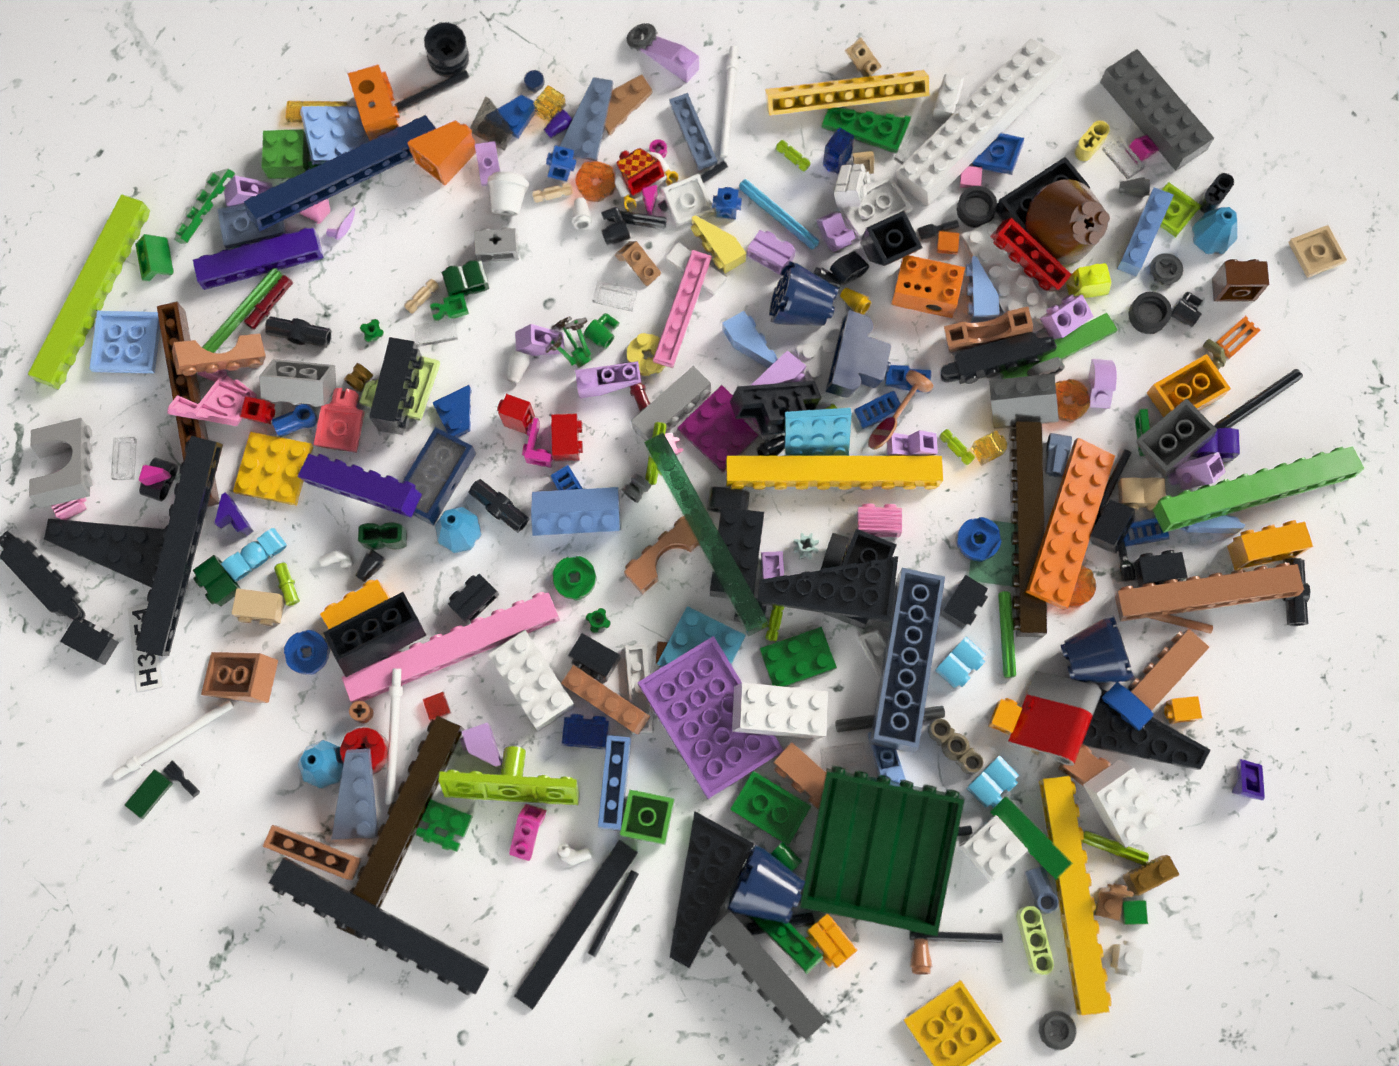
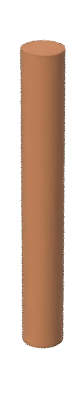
M1174 615L1150 617V619L1209 634L1213 631V625Z

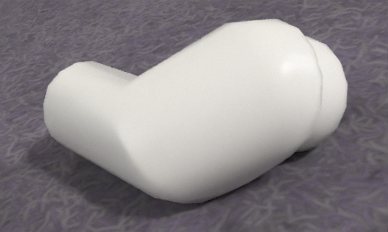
M332 551L319 557V562L323 567L334 562H340L341 567L346 569L350 568L353 564L350 554L339 551Z
M561 844L557 849L559 858L570 865H575L592 858L588 848L575 851L567 844Z

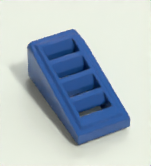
M893 390L854 409V412L862 429L892 417L901 403ZM888 401H891L893 406L892 409L890 408ZM881 404H883V406H884V408H885V410H886V412H884V413L882 412V410H881V408H880V405H881ZM873 407L875 408L878 416L876 417L874 416L873 411L871 409ZM864 411H867L870 420H866V417L863 413Z
M569 465L550 475L558 490H563V487L571 482L574 485L565 490L583 489ZM569 475L568 478L559 483V480Z
M1156 517L1133 522L1130 529H1133L1135 539L1130 540L1128 531L1124 539L1125 546L1170 539L1169 532L1163 533L1160 527L1161 533H1156L1155 525H1159ZM1148 526L1151 528V536L1147 534L1146 527ZM1137 528H1142L1144 537L1139 538Z

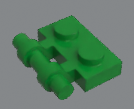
M431 799L422 818V821L430 825L427 830L419 827L416 831V836L423 838L424 842L438 844L444 850L449 851L450 849L458 852L461 844L455 842L454 838L456 834L465 838L473 816ZM437 827L447 830V836L443 837L436 834Z

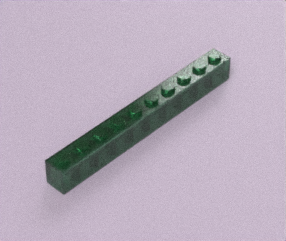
M664 432L647 440L644 444L651 460L747 635L751 636L768 627V620Z

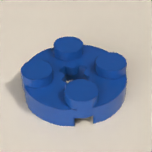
M984 517L969 519L960 527L957 533L956 545L967 558L983 562L993 557L1001 546L999 528L993 521ZM981 534L983 536L982 540L984 541V543H975V539L973 538V536H979Z
M312 630L293 634L287 640L284 647L287 665L299 674L314 675L326 665L329 659L330 647L326 639ZM311 647V656L303 658L304 653L302 650Z

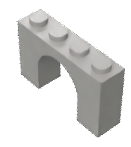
M82 418L31 430L30 446L40 459L62 453H72L71 460L63 469L49 475L29 479V497L39 509L90 496V487L93 486L90 476V470L93 469L90 460V454L93 453L90 438L93 434L91 427L86 425Z

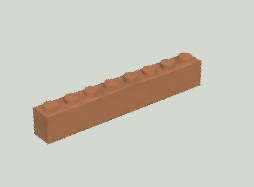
M1281 563L1276 565L1275 568L1267 569V566H1260L1254 568L1253 571L1245 572V570L1240 569L1232 571L1228 575L1214 573L1207 578L1201 579L1200 576H1193L1187 578L1186 581L1178 582V580L1173 579L1165 581L1164 584L1160 585L1147 583L1140 588L1126 586L1117 591L1115 600L1120 622L1294 597L1299 596L1304 587L1298 564Z

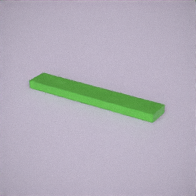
M1106 312L1079 326L1065 337L1054 339L1057 347L1056 351L1043 356L1041 362L1055 357L1063 360L1116 333L1118 329ZM1026 365L1019 367L1014 372L1002 371L999 374L1002 379L1025 377L1031 367Z

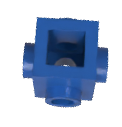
M554 145L552 153L548 152L546 165H549L547 177L567 182L570 171L574 172L576 159H573L574 150Z
M732 187L718 188V193L713 195L712 208H716V218L736 219L737 210H741L742 198H738L739 190Z

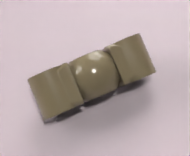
M945 719L935 720L929 726L928 734L932 740L937 742L938 746L941 745L945 757L956 761L955 763L966 774H974L981 770L984 763L983 758L974 751L973 747L970 748L967 738L961 733H956V730ZM935 725L944 727L945 734L943 736L935 733ZM951 741H956L960 744V752L952 751L950 748ZM967 758L975 759L977 763L975 769H970L967 766Z

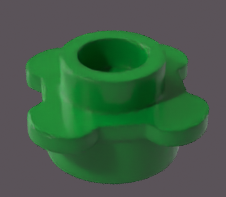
M372 319L371 322L360 325V331L364 333V340L366 342L376 341L384 335V331L379 327V320Z
M599 608L586 615V620L590 623V630L593 633H597L602 628H609L611 625L610 620L605 615L606 610L604 608Z

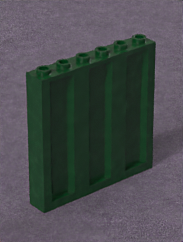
M832 766V769L826 768L804 879L805 884L800 899V908L938 936L965 799L962 795H959V791L946 789V792L938 791L937 787L932 785L914 786V782L908 780H900L899 783L891 781V778L888 776L877 775V778L869 777L868 773L855 770L854 773L845 772L846 769L839 766Z

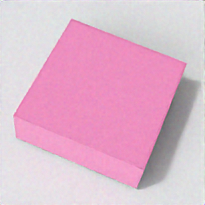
M968 166L960 174V187L981 186L982 167Z

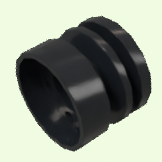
M440 22L433 25L426 32L424 47L428 63L437 75L452 77L466 70L469 64V51L466 36L461 28L449 22Z

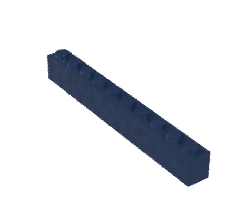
M426 115L416 118L403 126L378 136L376 139L361 144L355 149L344 152L334 159L325 161L313 169H309L294 178H290L275 187L243 201L246 213L260 232L413 158L407 143L411 139L436 129V127Z

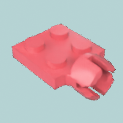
M335 388L332 401L321 406L313 445L357 453L365 411L357 408L359 394L356 391L348 388L342 391L343 388Z

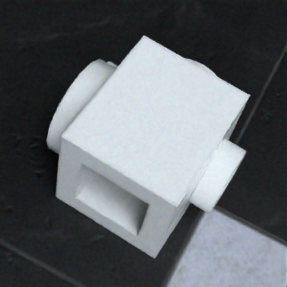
M1123 940L1122 944H1114L1111 967L1115 968V973L1129 977H1135L1136 972L1141 973L1144 949L1137 948V943Z

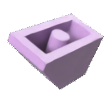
M234 176L224 186L226 205L243 204V201L271 188L272 183Z
M529 324L515 332L516 351L532 356L561 354L558 350H550L546 353L545 348L552 339L561 334L563 337L560 340L562 342L560 346L564 349V333Z
M484 723L462 731L463 738H460L464 751L467 750L472 756L501 769L502 761L490 724Z

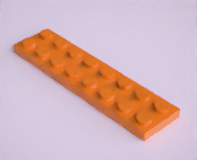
M1077 438L1074 440L1026 593L1062 610L1068 609L1115 455L1083 439Z

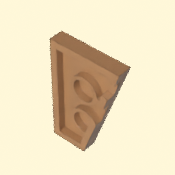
M642 74L612 90L604 127L609 136L615 132V129L627 120V117L633 110H637L652 95V89Z

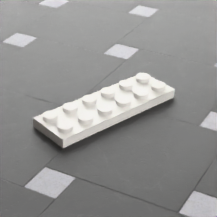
M995 219L961 234L960 238L971 258L972 256L978 258L999 295V309L1002 315L1007 311L1028 306L1033 323V333L1037 334L1046 330L1040 318L1046 314L1048 307L1032 278L1025 274L1024 268L1019 263L1016 264L1009 259V254L1004 249L997 248L993 243L994 240L990 237L1001 224L1000 220Z

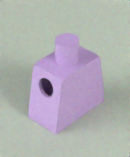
M1217 452L1184 462L1175 472L1168 475V479L1171 485L1180 484L1181 488L1185 490L1212 484L1225 474L1226 471L1220 454Z

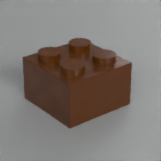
M1230 259L1225 261L1212 277L1214 302L1256 301L1270 285L1268 262L1260 261L1259 259L1248 261Z

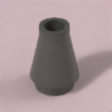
M1141 177L1120 181L1119 194H1128L1142 198L1149 196L1150 179Z

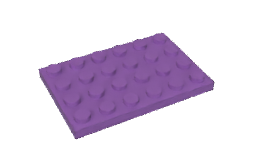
M714 636L637 682L707 799L784 751L774 735L732 731L734 687L742 683Z

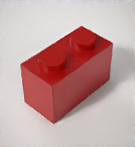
M506 394L504 400L501 399L498 404L497 411L504 427L527 434L529 423L532 424L535 418L531 403Z
M577 413L552 414V456L554 462L580 460V453H583V441H579V433H583L582 420L578 419Z

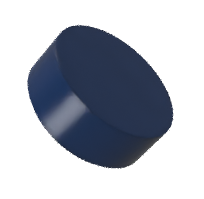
M531 70L525 74L524 82L528 90L539 91L544 87L545 80L540 71Z

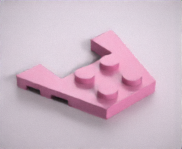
M218 370L214 373L198 372V375L215 382L201 402L196 404L176 396L168 406L167 413L170 415L238 426L243 419L240 415L245 396L256 398L257 394L237 379L234 381L227 375L225 370Z

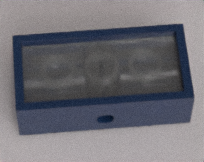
M437 427L434 428L403 482L408 481L416 485L415 489L422 494L413 516L432 526L435 525L476 455L472 445Z

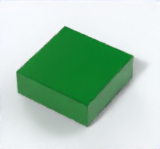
M1146 900L1123 901V925L1148 924Z

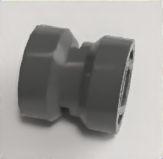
M635 473L631 477V482L625 484L621 490L628 498L638 503L642 499V494L648 492L651 485L641 475Z

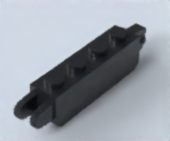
M1033 332L1024 333L957 352L954 362L943 365L940 377L946 383L958 380L960 384H972L984 377L993 378L1002 371L1010 373L1022 366L1032 367L1041 362L1043 356L1056 351L1057 347L1053 336L1038 338L1037 334Z
M8 531L0 536V545L3 548L0 555L1 560L51 613H55L58 616L67 615L70 619L82 622L86 613L79 605L81 602L77 596L79 592L71 584L66 585L63 581L65 577L57 569L52 570L49 566L51 562L43 554L38 555L35 551L38 548L30 540L24 541Z

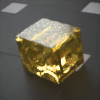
M549 85L534 101L536 115L540 119L548 121L553 118L557 111L560 112L566 106L564 95Z
M996 430L974 441L971 449L982 466L1004 455L1007 450V442L1004 436L999 435Z

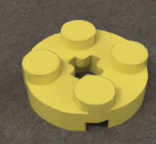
M641 333L628 345L627 361L628 363L638 362L640 375L650 376V374L656 372L659 373L666 367L653 362L661 339L656 335ZM651 351L653 357L644 359L643 352Z

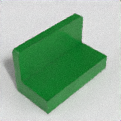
M144 234L135 243L142 281H150L156 274L171 276L174 270L168 239L166 237Z

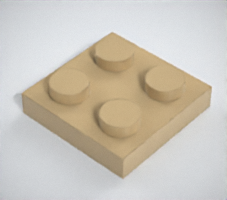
M1329 225L1292 238L1288 242L1307 278L1342 265L1347 261Z

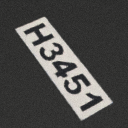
M148 604L127 608L137 692L163 687L160 657L136 650V637L141 632L143 625L141 618L143 612L147 610Z

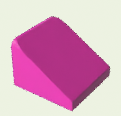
M1147 135L1136 138L1127 147L1128 152L1138 163L1149 158L1159 150Z
M657 185L646 187L642 190L643 201L649 215L653 213L658 196Z
M143 465L139 481L147 486L169 479L171 475L163 468Z

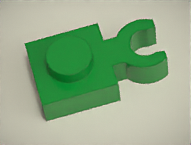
M463 293L443 298L444 304L433 303L430 305L432 311L439 310V313L432 315L434 321L441 320L444 315H448L449 320L469 314Z

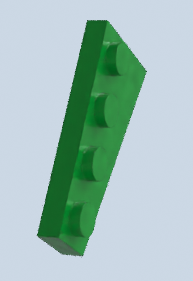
M835 107L828 108L821 127L897 154L912 116L897 117L895 114L889 113L880 115L874 114L872 111L863 113L856 112L855 109Z
M228 168L209 174L206 179V187L198 192L195 198L197 200L195 205L187 210L185 214L186 220L176 228L175 241L180 244L188 243L203 221L200 216L206 215L213 207L212 199L222 194L225 189L223 183L227 178L232 179L236 173Z

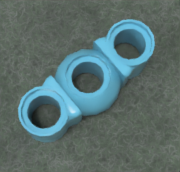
M275 528L269 529L257 538L258 541L247 544L240 553L236 552L221 563L234 582L241 580L252 572L251 568L255 569L268 560V557L272 558L287 547V544Z

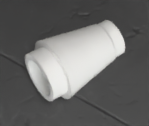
M584 198L574 200L572 223L579 230L588 229L592 223V217Z
M514 351L513 355H510L507 374L508 381L519 384L530 363L528 361L529 355Z

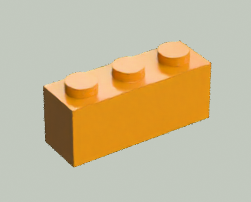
M378 579L369 580L362 585L363 588L360 590L349 592L340 602L331 603L326 606L320 615L328 629L389 599L390 597L382 583Z

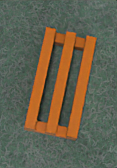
M1247 316L1243 317L1216 342L1224 349L1225 355L1229 359L1261 331V329L1254 327L1255 324L1253 322L1250 323L1248 321L1249 318ZM1242 325L1246 326L1225 346L1222 345ZM1250 330L1252 333L1230 352L1228 348Z

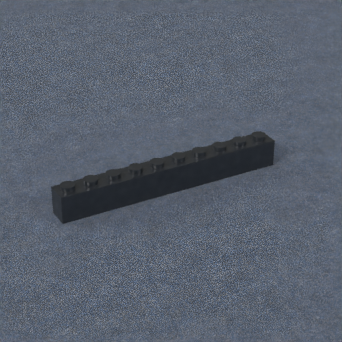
M191 436L185 445L186 457L185 461L180 465L179 472L181 476L179 483L174 488V495L176 496L174 504L169 508L170 520L164 528L163 537L165 539L163 546L158 551V567L153 571V586L147 594V610L142 614V629L136 637L137 651L158 656H170L223 447L221 443Z
M287 857L281 860L269 881V884L273 886L271 890L282 896L285 893L293 896L292 901L302 907L308 904L314 908L313 912L323 918L327 915L334 918V924L343 929H346L348 926L356 930L354 934L363 940H367L368 937L376 941L375 946L386 952L388 949L397 952L395 956L408 963L409 959L417 963V969L427 974L429 971L436 973L439 981L447 985L450 982L458 985L457 990L469 996L470 993L476 995L489 971V966Z

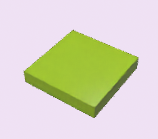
M1168 182L1162 190L1173 194V198L1160 227L1174 237H1177L1202 205Z

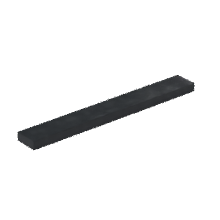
M619 839L514 995L515 998L534 1010L638 854L636 850Z

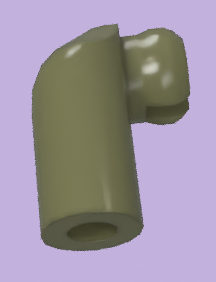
M1211 339L1206 340L1203 347L1213 354L1214 359L1212 362L1219 370L1226 364L1224 349Z

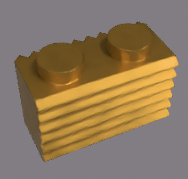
M1162 855L1143 866H1139V868H1135V870H1131V872H1127V874H1123V879L1128 889L1133 892V896H1137L1180 874L1169 855Z

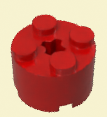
M367 727L357 728L348 732L344 736L340 748L343 763L347 750L365 749L367 747L371 751L372 773L376 774L387 765L388 741L379 732Z

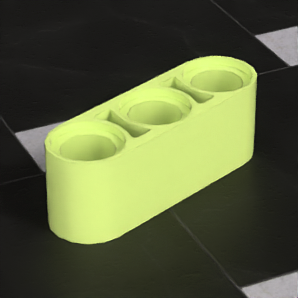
M1024 906L1017 911L1016 919L1027 961L1034 973L1047 975L1054 968V960L1043 919L1036 907ZM1027 910L1031 911L1034 915L1031 923H1027L1024 920V913ZM1034 933L1040 938V943L1036 947L1030 943V937ZM1039 957H1043L1046 961V967L1043 970H1039L1036 966V961Z

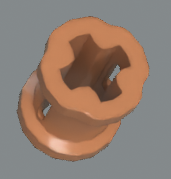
M356 701L350 706L349 714L352 719L364 724L373 718L374 711L365 702ZM362 708L365 709L366 712L359 716L358 712L362 711Z

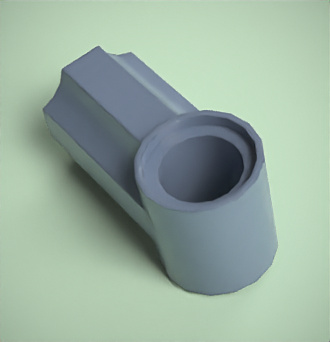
M1055 433L1049 434L1046 446L1048 457L1045 474L1051 477H1063L1067 455H1069L1072 446V436Z
M1038 867L1026 871L1025 874L1034 898V907L1041 914H1049L1055 911L1058 907V898L1053 892L1046 869ZM1042 897H1048L1051 900L1052 905L1050 909L1042 907Z

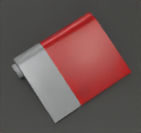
M1036 671L1008 743L1049 754L1054 760L1073 766L1102 693L1099 685L1091 681L1085 683Z

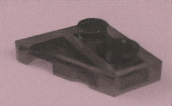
M485 96L470 129L472 134L487 142L495 141L496 147L505 151L514 132L492 100Z

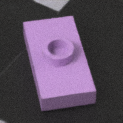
M495 141L475 144L482 186L487 185L488 176L494 172H500Z
M783 551L761 552L762 579L784 576Z

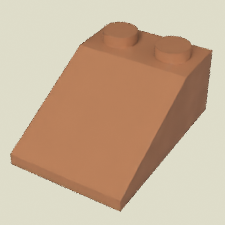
M211 652L201 695L252 703H269L278 660L261 653Z

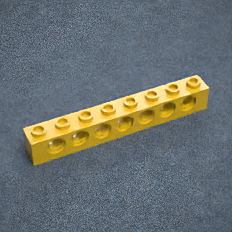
M925 70L765 89L766 109L769 116L930 96L929 75Z

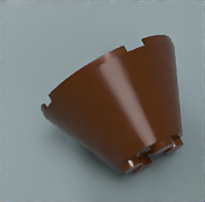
M1059 180L1046 185L1035 195L1028 208L1026 229H1028L1029 235L1060 264H1071L1085 257L1106 233L1110 216L1092 190L1086 185L1075 180Z

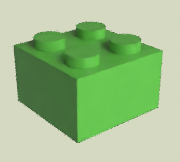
M304 129L263 131L262 169L268 179L294 178L309 170L307 164L309 162V148Z
M629 789L620 836L666 845L675 799Z

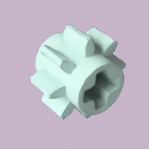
M801 533L800 540L794 539L793 543L798 546L793 548V552L800 554L799 559H802L804 556L811 560L812 553L818 554L819 550L814 546L819 544V540L814 541L812 538L813 533L809 536H804ZM809 543V547L806 550L803 549V545Z

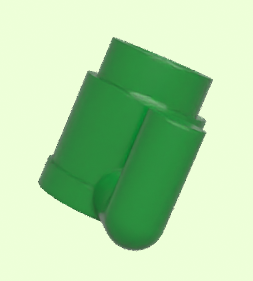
M604 313L598 320L594 319L587 326L583 336L597 346L607 349L613 342L615 335L604 325L607 323L616 329L620 322L608 313Z
M783 842L770 853L791 871L803 862Z

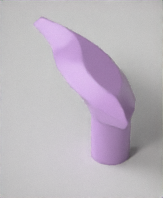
M353 207L337 229L328 228L326 235L328 237H335L336 240L344 237L351 227L355 208Z

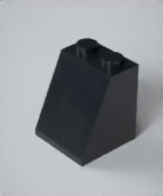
M901 211L866 227L860 242L868 260L882 266H886L923 248L905 211Z

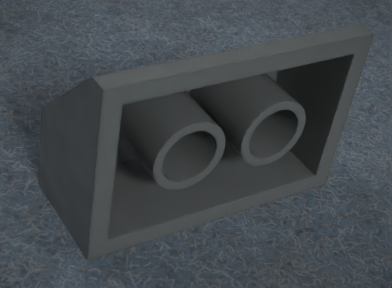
M1055 373L989 380L994 429L1013 427L1015 422H1042V424L1059 422Z
M1186 398L1138 438L1136 443L1148 462L1163 478H1166L1213 439L1217 429Z

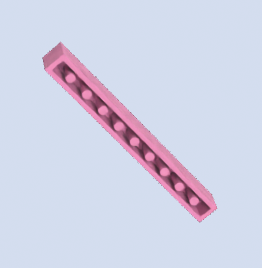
M539 592L533 595L531 600L526 602L524 600L517 601L509 609L495 610L491 613L492 616L484 619L483 617L476 618L471 621L470 625L465 627L462 625L456 626L448 634L443 636L442 634L434 635L426 643L418 642L409 646V650L404 652L396 651L388 655L389 658L379 660L348 677L343 676L342 680L350 702L366 701L388 692L389 686H392L393 668L402 669V686L502 645L524 630L527 633H531L560 621L549 592Z

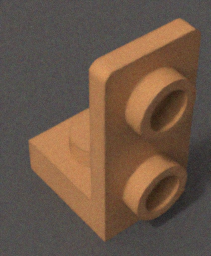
M629 241L614 254L618 261L627 262L645 286H649L661 275V271L637 241Z
M1115 883L1099 888L1095 915L1120 921L1123 898L1133 897V892L1127 891V886Z

